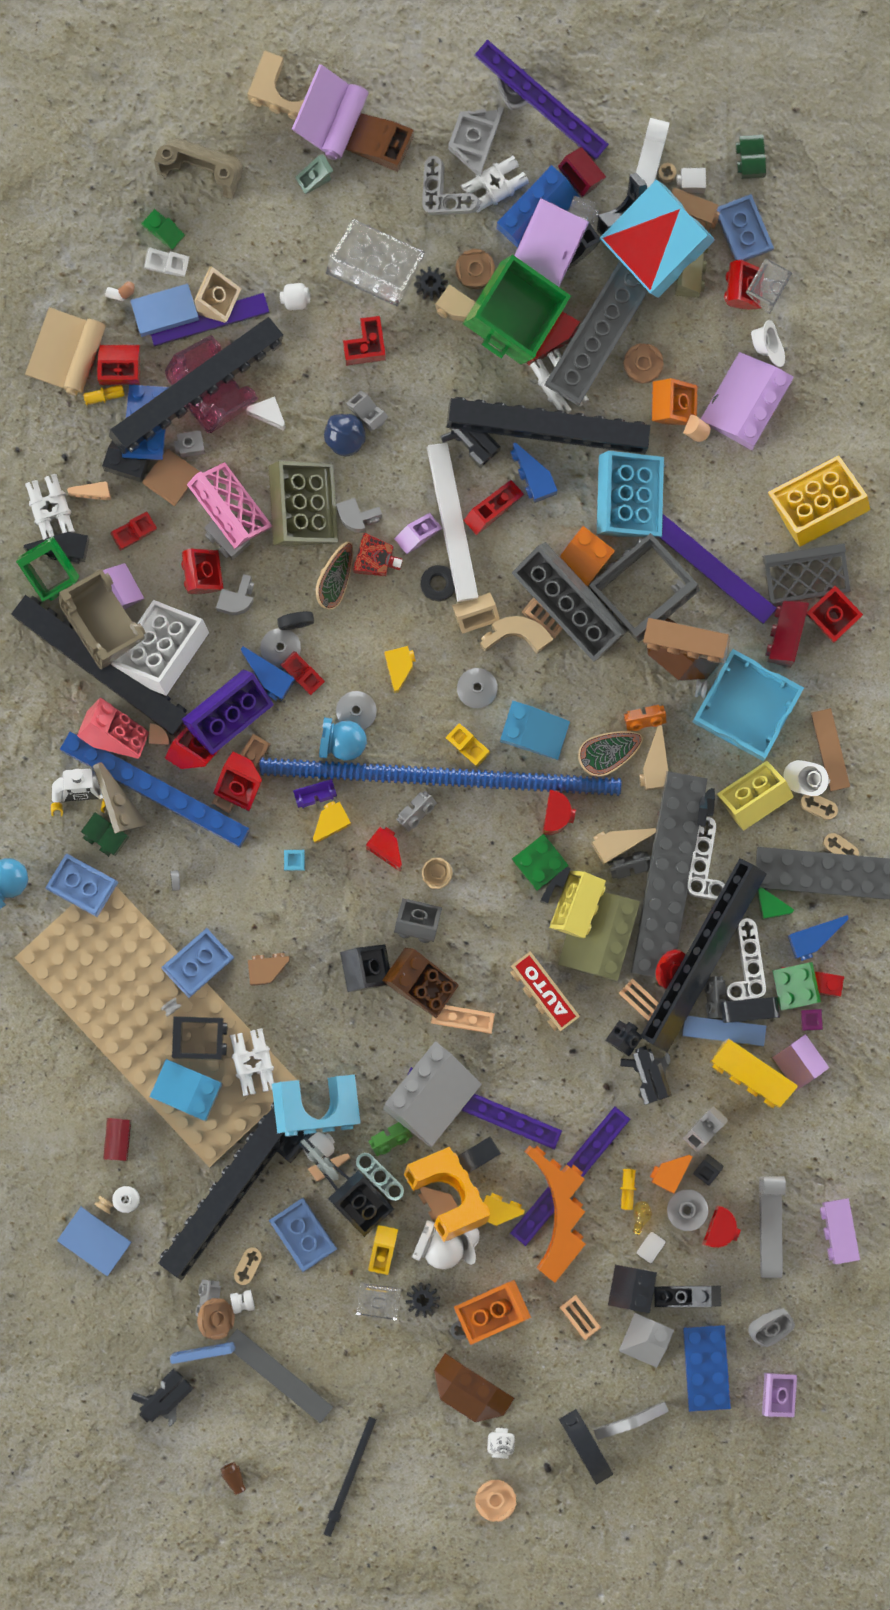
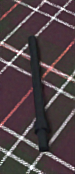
M368 1418L333 1510H330L327 1517L329 1520L323 1533L325 1536L331 1537L336 1523L340 1521L342 1516L340 1512L377 1420L375 1418Z

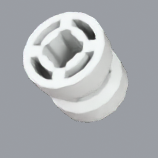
M251 1290L244 1291L243 1294H230L234 1314L241 1313L242 1310H255Z

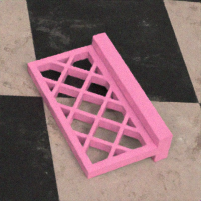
M225 462L204 473L202 471L197 473L187 484L234 549L272 527L271 523ZM220 470L224 472V474L227 476V479L219 476ZM207 478L214 480V484L211 485ZM218 482L225 484L226 490L218 488ZM231 487L235 488L239 495L231 493ZM219 494L226 496L225 501H223ZM230 498L237 500L238 506L230 504ZM243 503L248 504L251 511L243 509ZM231 510L238 512L237 518ZM242 514L249 516L250 522L242 520ZM255 519L260 520L263 527L255 525ZM243 526L250 528L249 534L246 532Z

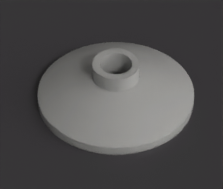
M273 629L261 641V655L263 659L277 668H282L280 664L293 651L300 655L301 644L299 638L291 630ZM280 643L283 644L284 649L278 650L276 648L277 645Z
M469 669L459 678L457 693L465 705L471 708H483L491 704L495 699L498 688L494 676L485 669ZM480 684L481 689L476 691L473 686Z
M352 691L341 697L336 707V715L339 722L352 721L358 723L363 730L373 724L377 714L374 700L368 694L361 691ZM354 707L360 708L358 714L352 712Z
M681 1190L675 1193L669 1200L667 1215L670 1222L676 1228L683 1231H693L701 1227L706 1221L708 1205L700 1193L694 1190ZM684 1207H690L691 1212L685 1214L683 1212Z

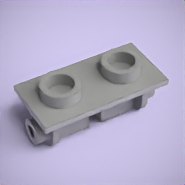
M426 791L420 792L411 801V804L415 806L413 810L407 805L398 814L396 820L408 832L412 828L417 827L420 820L426 814H429L437 804L434 798Z
M202 1279V1284L199 1285L198 1289L200 1302L196 1308L197 1317L201 1306L207 1300L220 1297L221 1286L219 1281Z

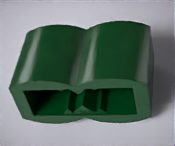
M739 136V142H735V152L740 155V161H737V174L741 173L742 179L766 177L764 136Z
M94 812L81 830L84 834L83 839L91 845L94 842L100 845L99 850L108 857L111 854L116 856L129 838L124 832L114 833L112 824L96 812Z

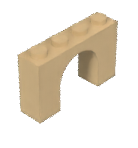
M264 50L247 94L248 100L255 106L261 107L263 105L269 107V110L274 113L280 114L282 112L288 114L289 118L296 120L304 100L292 102L285 100L278 94L276 83L284 65L283 57Z

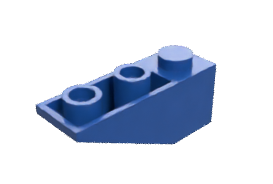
M513 443V450L510 452L514 462L518 461L519 463L518 473L521 480H525L528 487L525 490L528 498H533L534 503L557 495L558 490L550 471L521 446Z

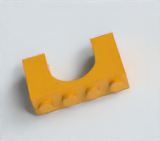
M450 1147L407 1165L403 1174L413 1191L434 1182H444L454 1187L460 1195L461 1205L439 1215L435 1221L434 1226L443 1242L487 1223L491 1215L489 1207L481 1200L478 1189L472 1185L467 1171L463 1170L458 1156L452 1152Z

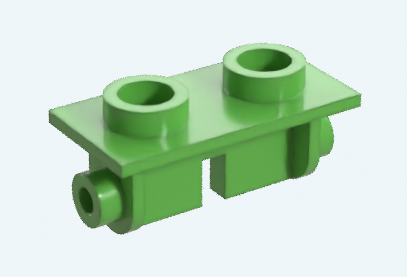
M398 1122L387 1128L391 1135L386 1136L383 1130L372 1136L369 1143L376 1156L384 1155L390 1152L393 1147L408 1142L413 1137L411 1132Z

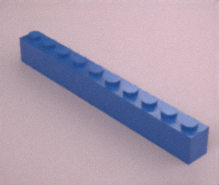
M69 732L60 748L66 755L94 769L93 765L102 762L116 782L241 848L250 832L248 827L115 755L92 747L72 732Z

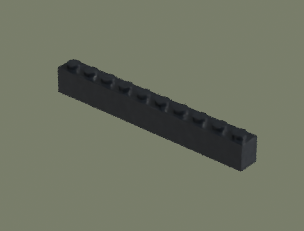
M267 317L111 428L109 437L123 454H126L128 451L130 453L134 452L139 448L142 441L151 440L156 435V431L166 429L171 425L173 419L183 417L191 406L197 407L203 402L205 396L208 394L212 396L219 390V386L224 383L227 385L233 381L237 373L246 372L251 367V363L261 361L265 358L268 351L278 349L282 345L283 333L270 317Z
M463 397L451 398L448 405L446 428L645 454L649 448L650 425L642 421H634L632 423L625 422L624 419L620 418L610 420L603 416L588 417L582 413L566 414V412L561 410L551 412L546 411L544 408L529 409L523 405L506 406L502 402L492 404L486 403L484 400L469 401Z
M27 595L23 597L11 613L13 618L172 736H176L184 725L182 718L187 715V710L180 704L175 706L170 702L171 698L168 695L159 694L147 688L111 664L100 669L78 634L73 630L70 622L65 619L62 622L56 618L58 614L49 607L46 610L40 606L42 602L33 595L31 598Z
M739 858L640 1038L668 1053L767 873L754 864Z
M274 1102L267 1116L264 1115L260 1119L256 1131L251 1132L247 1137L245 1146L235 1153L231 1165H227L224 1168L220 1180L210 1187L209 1195L206 1199H202L199 1202L195 1214L189 1216L185 1221L184 1229L181 1233L178 1232L174 1236L170 1248L162 1252L161 1260L158 1264L176 1278L184 1279L288 1137L285 1136V1133H277Z

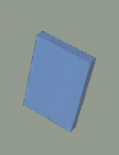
M752 194L718 207L717 211L720 212L718 222L734 260L747 261L774 250Z
M188 284L130 300L141 337L199 320Z
M66 853L45 888L98 917L119 882Z
M206 928L164 964L161 969L190 998L227 966L234 957Z
M304 1198L269 1220L302 1272L337 1250Z
M83 1207L79 1208L57 1240L106 1276H109L132 1243Z

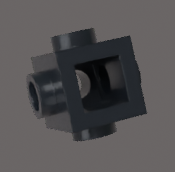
M619 1020L606 1041L630 1057L642 1038H640L641 1034L637 1032L639 1029L637 1026L629 1021L625 1024Z

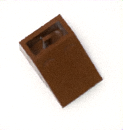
M360 113L345 150L398 172L414 138V130L394 121Z
M406 947L382 980L398 994L435 1018L438 1017L459 986L458 983L417 950Z

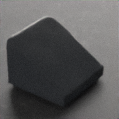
M707 1154L693 1174L710 1186L724 1166Z

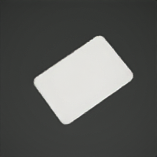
M650 1232L638 1249L637 1254L649 1263H652L666 1242L655 1233Z

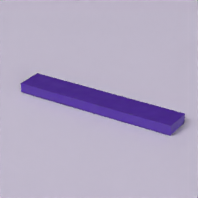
M261 293L237 300L225 323L198 315V321L151 334L154 347L268 314L270 312L265 295Z

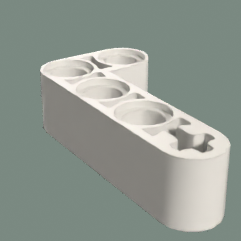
M653 118L649 120L636 171L642 180H645L647 188L655 181L670 124L669 122Z
M706 817V822H708V826L712 827V829L707 831L706 837H699V835L703 836L704 828L699 826L688 880V894L693 897L717 900L718 896L712 894L711 887L717 885L722 890L725 884L718 880L708 879L716 823L712 818ZM698 843H707L708 851L701 852L698 849ZM696 862H702L705 865L703 872L695 870L694 864ZM692 882H699L702 889L700 892H694L691 889Z
M746 918L737 927L744 981L734 982L727 987L726 996L731 1001L757 999L762 997L766 991L757 926L752 919ZM745 923L752 927L748 934L749 937L753 936L754 939L743 941V938L747 937L746 931L742 930ZM745 944H753L755 952L753 954L746 953L744 949ZM754 963L757 965V974L748 972L749 964ZM752 984L760 985V994L755 995L751 992ZM734 986L741 990V995L738 998L733 997L730 993L731 988Z

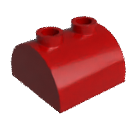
M743 260L730 262L729 271L725 276L728 282L727 291L724 293L726 304L739 309H761L764 269Z
M190 548L182 552L181 566L185 574L184 587L188 594H207L224 589L218 550Z
M836 586L823 596L806 614L833 643L842 637L863 616L860 610Z
M549 791L543 829L544 835L558 834L566 828L568 823L573 824L575 820L576 809H571L568 798L558 791Z
M722 1206L715 1207L702 1245L719 1248L726 1246L732 1240H738L741 1230L737 1228L736 1219L728 1209Z

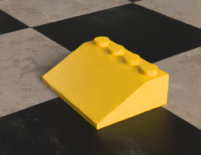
M839 455L768 492L788 531L799 547L870 511L867 494Z
M730 1039L722 1043L710 1061L714 1064L712 1066L713 1069L721 1074L723 1072L731 1076L729 1079L737 1085L742 1083L748 1087L746 1091L751 1095L763 1097L765 1099L764 1103L772 1109L775 1106L780 1108L798 1087V1085Z

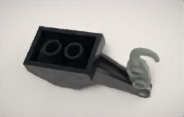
M307 1137L299 1143L307 1153V1156L316 1164L336 1190L328 1200L363 1237L394 1210L389 1202L359 1170L351 1177H348L315 1147ZM333 1168L347 1179L340 1188L333 1182V1180H338L339 1178L338 1173Z

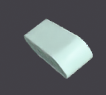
M362 1153L357 1157L356 1165L359 1170L389 1199L396 1201L402 1198L404 1194L403 1186L372 1155ZM364 1156H368L371 1159V1165L368 1168L360 1166V1159ZM377 1171L385 1172L386 1179L384 1182L378 1183L375 1181L374 1174ZM397 1185L400 1187L401 1193L398 1197L390 1196L389 1188L391 1186Z

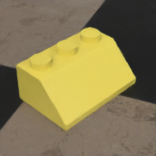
M765 761L717 793V796L733 820L743 831L794 797L786 780L768 761Z
M570 871L549 928L575 937L585 938L591 930L590 923L592 918L598 911L597 904L599 898L605 892L606 880L586 872Z

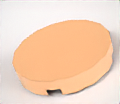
M499 1479L489 1480L483 1483L477 1490L475 1496L476 1508L479 1514L489 1521H503L514 1512L516 1494L507 1482Z

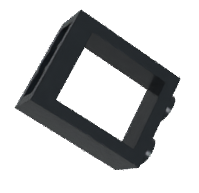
M173 1016L172 1058L223 1060V1056L227 1055V1043H223V1036L227 1035L228 1023H224V1018ZM183 1023L218 1024L217 1054L182 1053Z

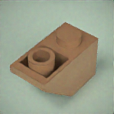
M285 953L272 954L273 958H264V955L252 956V960H248L250 985L272 984L290 962L289 956H285Z
M426 1187L419 1188L421 1193L418 1196L423 1205L428 1203L431 1209L428 1213L434 1223L439 1215L458 1207L451 1194Z

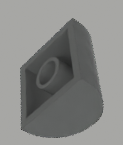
M402 898L394 933L399 934L402 938H418L423 943L434 942L442 907Z

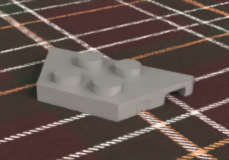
M497 107V110L492 111L479 109L474 112H460L448 144V150L478 176H481L504 112L503 107Z

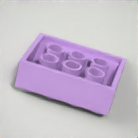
M739 352L714 395L715 397L719 394L713 404L711 400L701 420L716 431L753 450L794 377L773 365Z

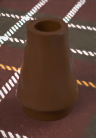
M235 1462L229 1463L220 1469L221 1477L235 1495L246 1490L240 1467Z

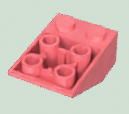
M100 697L86 712L77 736L94 748L138 759L144 748L149 731Z

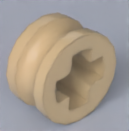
M664 163L659 168L658 178L664 183L672 182L676 176V168L671 163ZM670 169L672 176L665 177L662 170Z
M99 1196V1202L94 1204L108 1214L111 1213L110 1209L114 1207L112 1202L102 1196Z

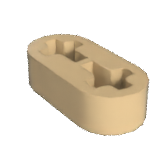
M805 794L801 798L800 804L802 809L824 820H832L838 813V807L834 802L819 795L810 796ZM814 798L813 802L818 804V807L814 805L807 807L805 799ZM822 806L824 808H827L828 806H831V810L834 813L826 816V811L821 809L820 807Z
M828 834L823 840L824 848L830 853L846 855L842 851V848L847 851L852 849L854 851L853 855L859 856L858 849L838 834ZM828 838H836V843L841 846L840 849L836 846L830 848L828 846Z
M253 1247L244 1252L234 1273V1279L238 1284L246 1285L253 1279L262 1260V1253L259 1249ZM256 1251L258 1260H253L250 1266L247 1264L249 1261L247 1254ZM245 1267H248L247 1275L249 1279L240 1281L238 1272H243Z

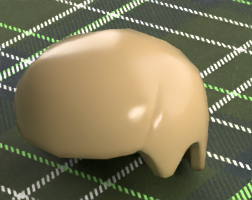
M432 858L422 868L423 881L431 889H442L452 879V867L443 858Z

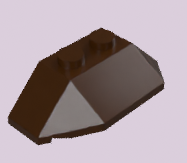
M669 618L665 620L667 622L676 623ZM647 648V655L678 681L707 680L720 664L700 657L699 659L687 657V654L679 653V655L671 654L662 648H659V650Z
M446 1353L434 1369L440 1400L474 1422L504 1416L515 1399Z

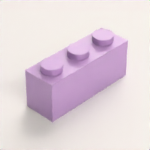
M849 1198L823 1202V1207H820V1214L822 1220L825 1219L827 1226L824 1228V1236L830 1243V1248H827L829 1261L833 1260V1264L860 1260Z

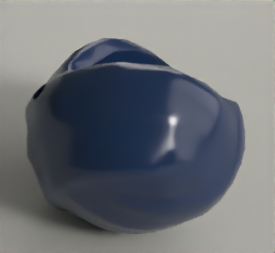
M336 414L328 419L324 430V440L337 455L348 457L356 454L366 441V432L363 423L357 416L353 414Z

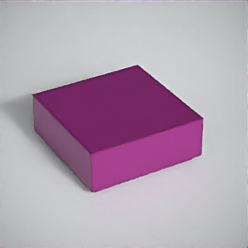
M822 1009L800 1010L802 1031L823 1030Z

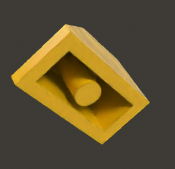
M408 646L384 652L394 693H399L413 669V662H416L413 650L409 651Z
M335 801L326 804L324 806L325 809L321 811L313 836L315 844L351 826V822L340 802L335 803Z
M378 1225L368 1271L385 1275L389 1274L398 1229Z

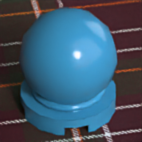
M324 717L319 757L327 758L328 754L331 753L336 758L344 761L354 760L359 757L367 745L366 734L362 727L352 721H341L334 725L332 718Z
M14 858L0 860V909L6 905L4 902L5 898H14L20 895L27 887L29 879L27 870L22 863Z

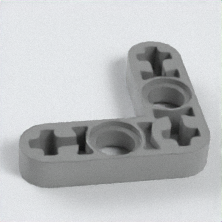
M437 156L427 158L424 165L422 201L424 210L430 215L470 214L478 211L480 200L472 193L443 194L444 163ZM436 162L438 166H436L435 170H433L431 166H433ZM432 181H438V187L435 190L429 189V184ZM451 199H455V207L452 209H448V201ZM470 199L474 201V204H471L470 207L466 204H461V201L463 203H469ZM434 201L436 205L431 209L429 205Z
M661 1402L630 1417L600 1426L593 1431L596 1439L599 1440L639 1427L669 1411L666 1403Z

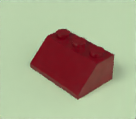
M783 601L781 606L777 605L775 617L778 620L777 624L772 625L770 636L773 637L772 644L767 645L765 656H768L767 662L789 668L792 667L796 659L809 603Z

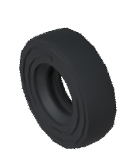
M431 566L421 576V590L432 601L440 602L447 600L455 592L451 569L446 566ZM435 576H442L446 580V587L441 591H436L431 587V580Z
M309 611L295 612L279 617L277 623L280 630H293L313 624L314 616Z

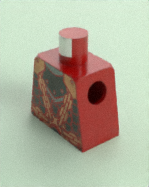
M363 533L353 573L386 576L388 568L400 570L403 559L392 556L394 550L392 545L367 533Z

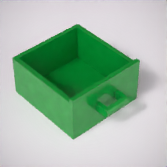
M512 254L500 262L464 320L463 325L482 337L484 340L481 345L499 358H503L506 354L522 365L535 358L537 351L571 295Z

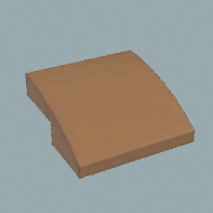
M167 449L163 454V460L157 461L143 480V484L173 506H176L187 493L189 488L187 484L200 471Z

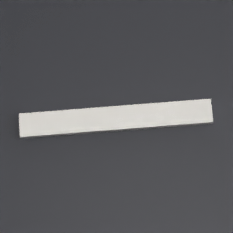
M448 443L428 445L427 452L457 602L474 600L478 598V592Z

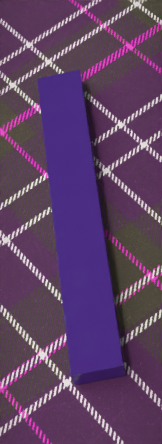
M488 39L475 53L474 56L575 144L582 147L594 160H597L609 145Z
M662 514V537L658 538L759 622L764 624L776 610V607Z
M474 1094L461 1110L554 1150L562 1133V1130L477 1094Z
M614 1106L567 1165L569 1167L575 1165L583 1172L581 1175L583 1177L631 1119ZM549 1186L510 1232L525 1247L554 1213V1204Z

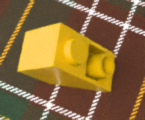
M491 1193L490 1196L486 1195L483 1201L489 1207L491 1214L487 1222L496 1226L523 1215L525 1210L521 1209L522 1204L512 1200L508 1204L502 1201V1196Z

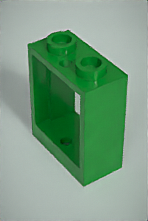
M53 536L20 555L16 561L43 602L47 599L52 601L57 598L59 592L76 584L80 577ZM52 550L69 577L47 589L30 562Z

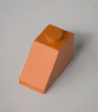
M686 1155L661 1163L659 1167L655 1166L650 1174V1177L653 1178L651 1183L674 1194L693 1156Z

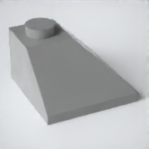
M634 1313L619 1351L657 1368L674 1330Z

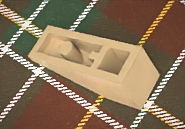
M449 284L436 302L437 313L445 319L449 317L452 320L464 321L476 302Z
M662 725L656 729L642 774H639L640 785L644 786L645 791L664 788L668 765Z
M656 829L611 831L606 834L603 831L593 837L595 841L591 845L605 865L655 835Z

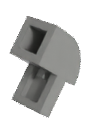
M359 391L346 403L353 414L370 431L380 428L388 418L385 411L378 408L369 395L363 391Z
M355 498L336 504L342 524L352 532H366L365 523L372 525L378 523L379 519L382 518L380 507L360 513Z
M243 574L238 593L222 589L216 606L217 611L228 615H241L247 612L254 603V599L247 596L252 594L254 588L252 577Z
M713 1106L696 1122L683 1139L694 1150L699 1152L727 1123L728 1119Z

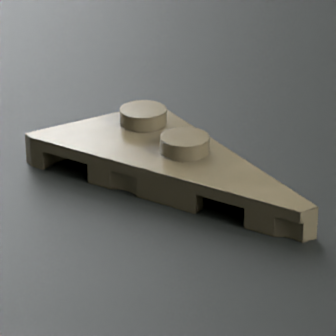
M103 763L93 765L114 833L146 826L147 822Z

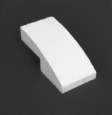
M149 248L144 268L171 275L185 276L189 256Z

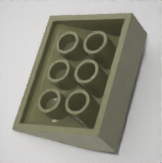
M278 461L269 465L273 545L299 546L338 543L333 463Z
M604 892L597 904L598 911L590 923L591 930L585 938L566 934L558 965L617 982L640 902Z

